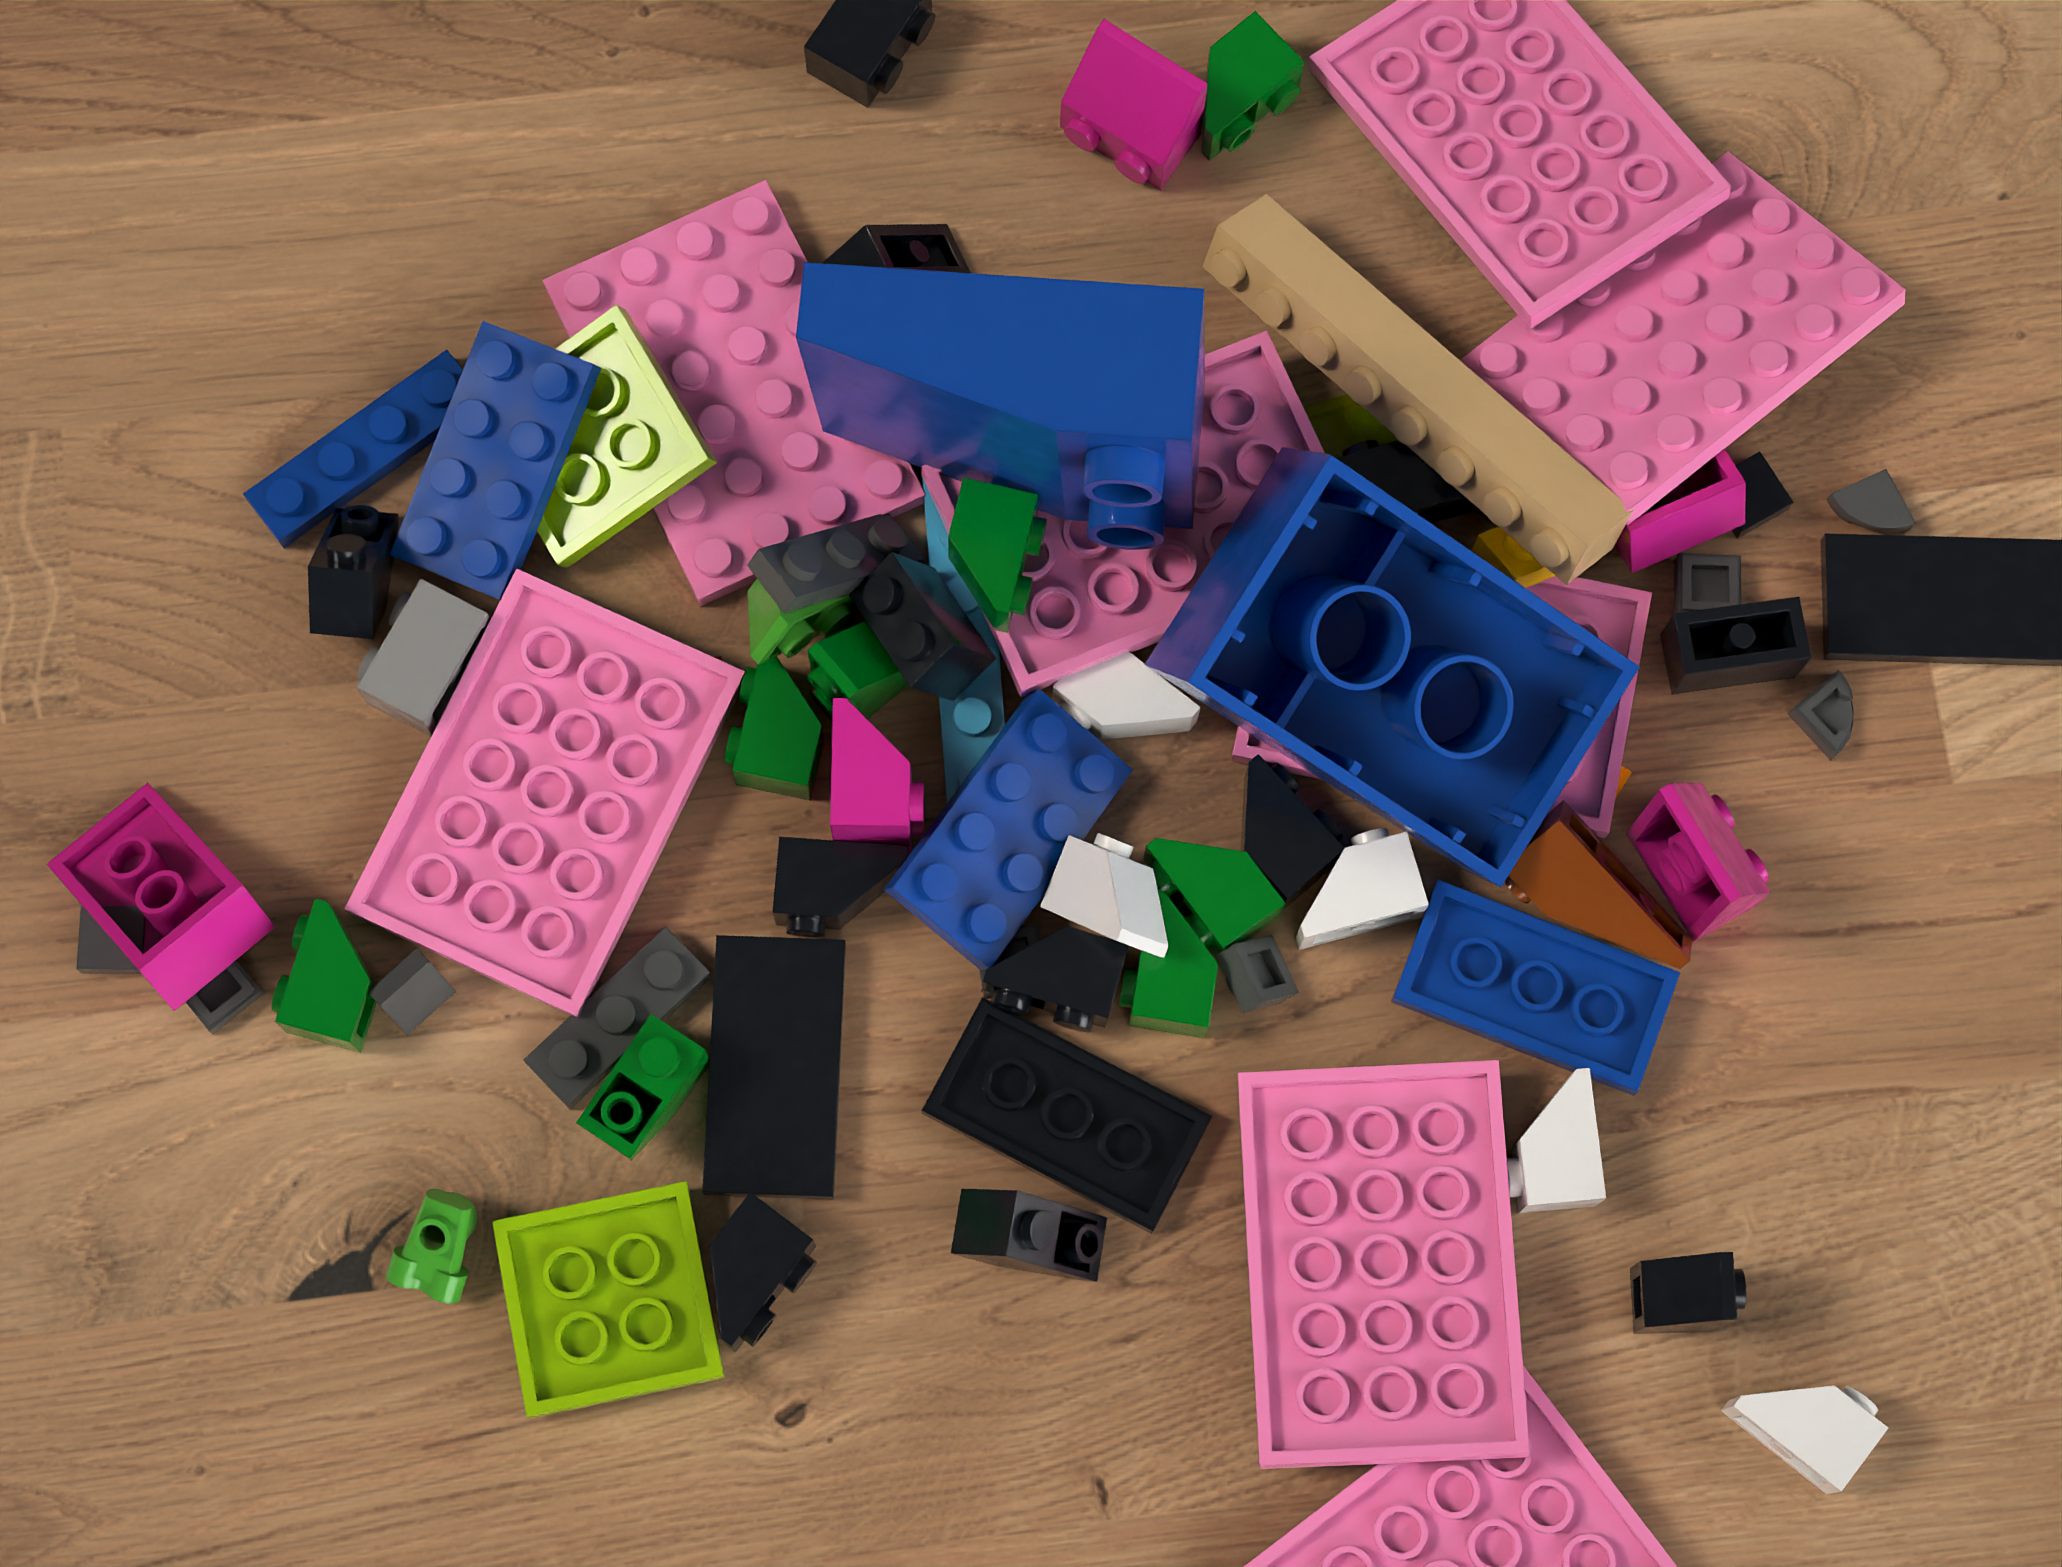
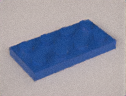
M482 321L390 555L501 600L516 568L521 570L601 368L590 362Z
M1033 690L1016 709L884 890L980 971L987 970L993 966L1046 892L1068 836L1070 835L1081 840L1085 838L1133 769L1042 690Z
M1437 880L1391 1002L1573 1073L1576 1069L1590 1068L1592 1080L1634 1096L1639 1091L1681 972Z

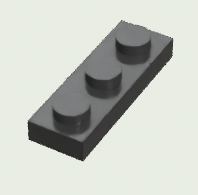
M878 514L759 548L747 566L785 614L850 594L891 552L920 563L924 558L908 539L904 529L894 521L890 514Z
M665 927L585 1002L578 1018L572 1015L569 1016L523 1061L571 1110L612 1071L650 1014L664 1022L712 977L711 973Z

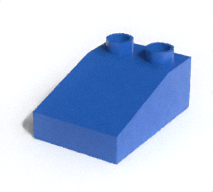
M804 262L796 340L824 432L919 467L923 465L931 466L941 470L942 475L962 482L964 477L1038 494V510L1065 520L1088 522L1087 537L1103 546L1126 550L1150 549L1164 542L1165 527L1193 529L1205 389L1204 289Z
M1282 447L1145 663L1147 667L1249 734L1401 830L1407 831L1409 835L1469 873L1499 887L1505 882L1640 666L1332 455Z

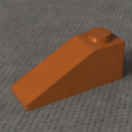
M1564 800L1546 815L1506 878L1505 883L1510 891L1525 904L1532 901L1544 915L1681 969L1690 962L1692 938Z

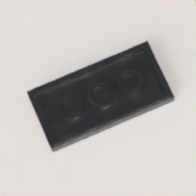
M1825 533L1821 538L1824 660L2062 666V540Z
M716 935L702 1188L704 1195L746 1197L751 1192L756 1197L834 1200L846 957L845 940Z
M983 997L922 1109L923 1115L1151 1234L1155 1230L1212 1119L1211 1115L1009 1010L993 1006L991 1001Z

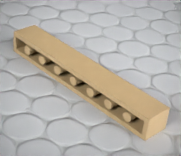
M1265 194L1217 226L1202 267L1565 585L1569 584L1613 549L1634 510L1626 512L1622 500L1270 196Z

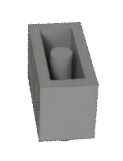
M420 579L412 594L405 592L396 602L389 618V625L392 628L381 647L373 646L366 653L359 666L357 679L360 680L357 689L366 703L431 737L490 622L488 613Z

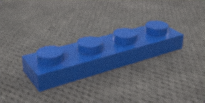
M447 349L243 493L248 503L283 548L332 515L336 508L346 505L435 441L463 371Z

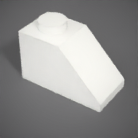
M1129 651L1058 680L1052 690V700L1100 740L1187 732L1197 723L1200 706L1155 671L1147 667L1145 663Z
M1379 828L1363 832L1351 838L1352 846L1344 848L1298 930L1296 941L1299 950L1422 918L1429 903L1407 831L1390 836L1387 828Z
M1097 833L1093 844L1069 835L1040 907L1113 940L1164 958L1168 949V941L1153 868L1129 859L1134 848L1133 846L1103 834Z
M1590 1068L1576 1069L1511 1148L1512 1158H1507L1510 1197H1517L1518 1213L1596 1207L1606 1199Z
M1833 1385L1741 1395L1728 1400L1721 1409V1412L1826 1495L1842 1492L1888 1430L1886 1425L1874 1417L1878 1412L1876 1405L1866 1396L1849 1386H1845L1842 1391Z

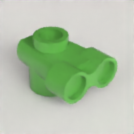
M440 1189L428 1190L405 1245L397 1246L393 1250L386 1279L393 1285L401 1288L421 1290L430 1298L442 1303L454 1304L460 1302L469 1274L468 1270L462 1266L466 1240L473 1234L478 1222L477 1212L473 1203L459 1193L445 1192Z

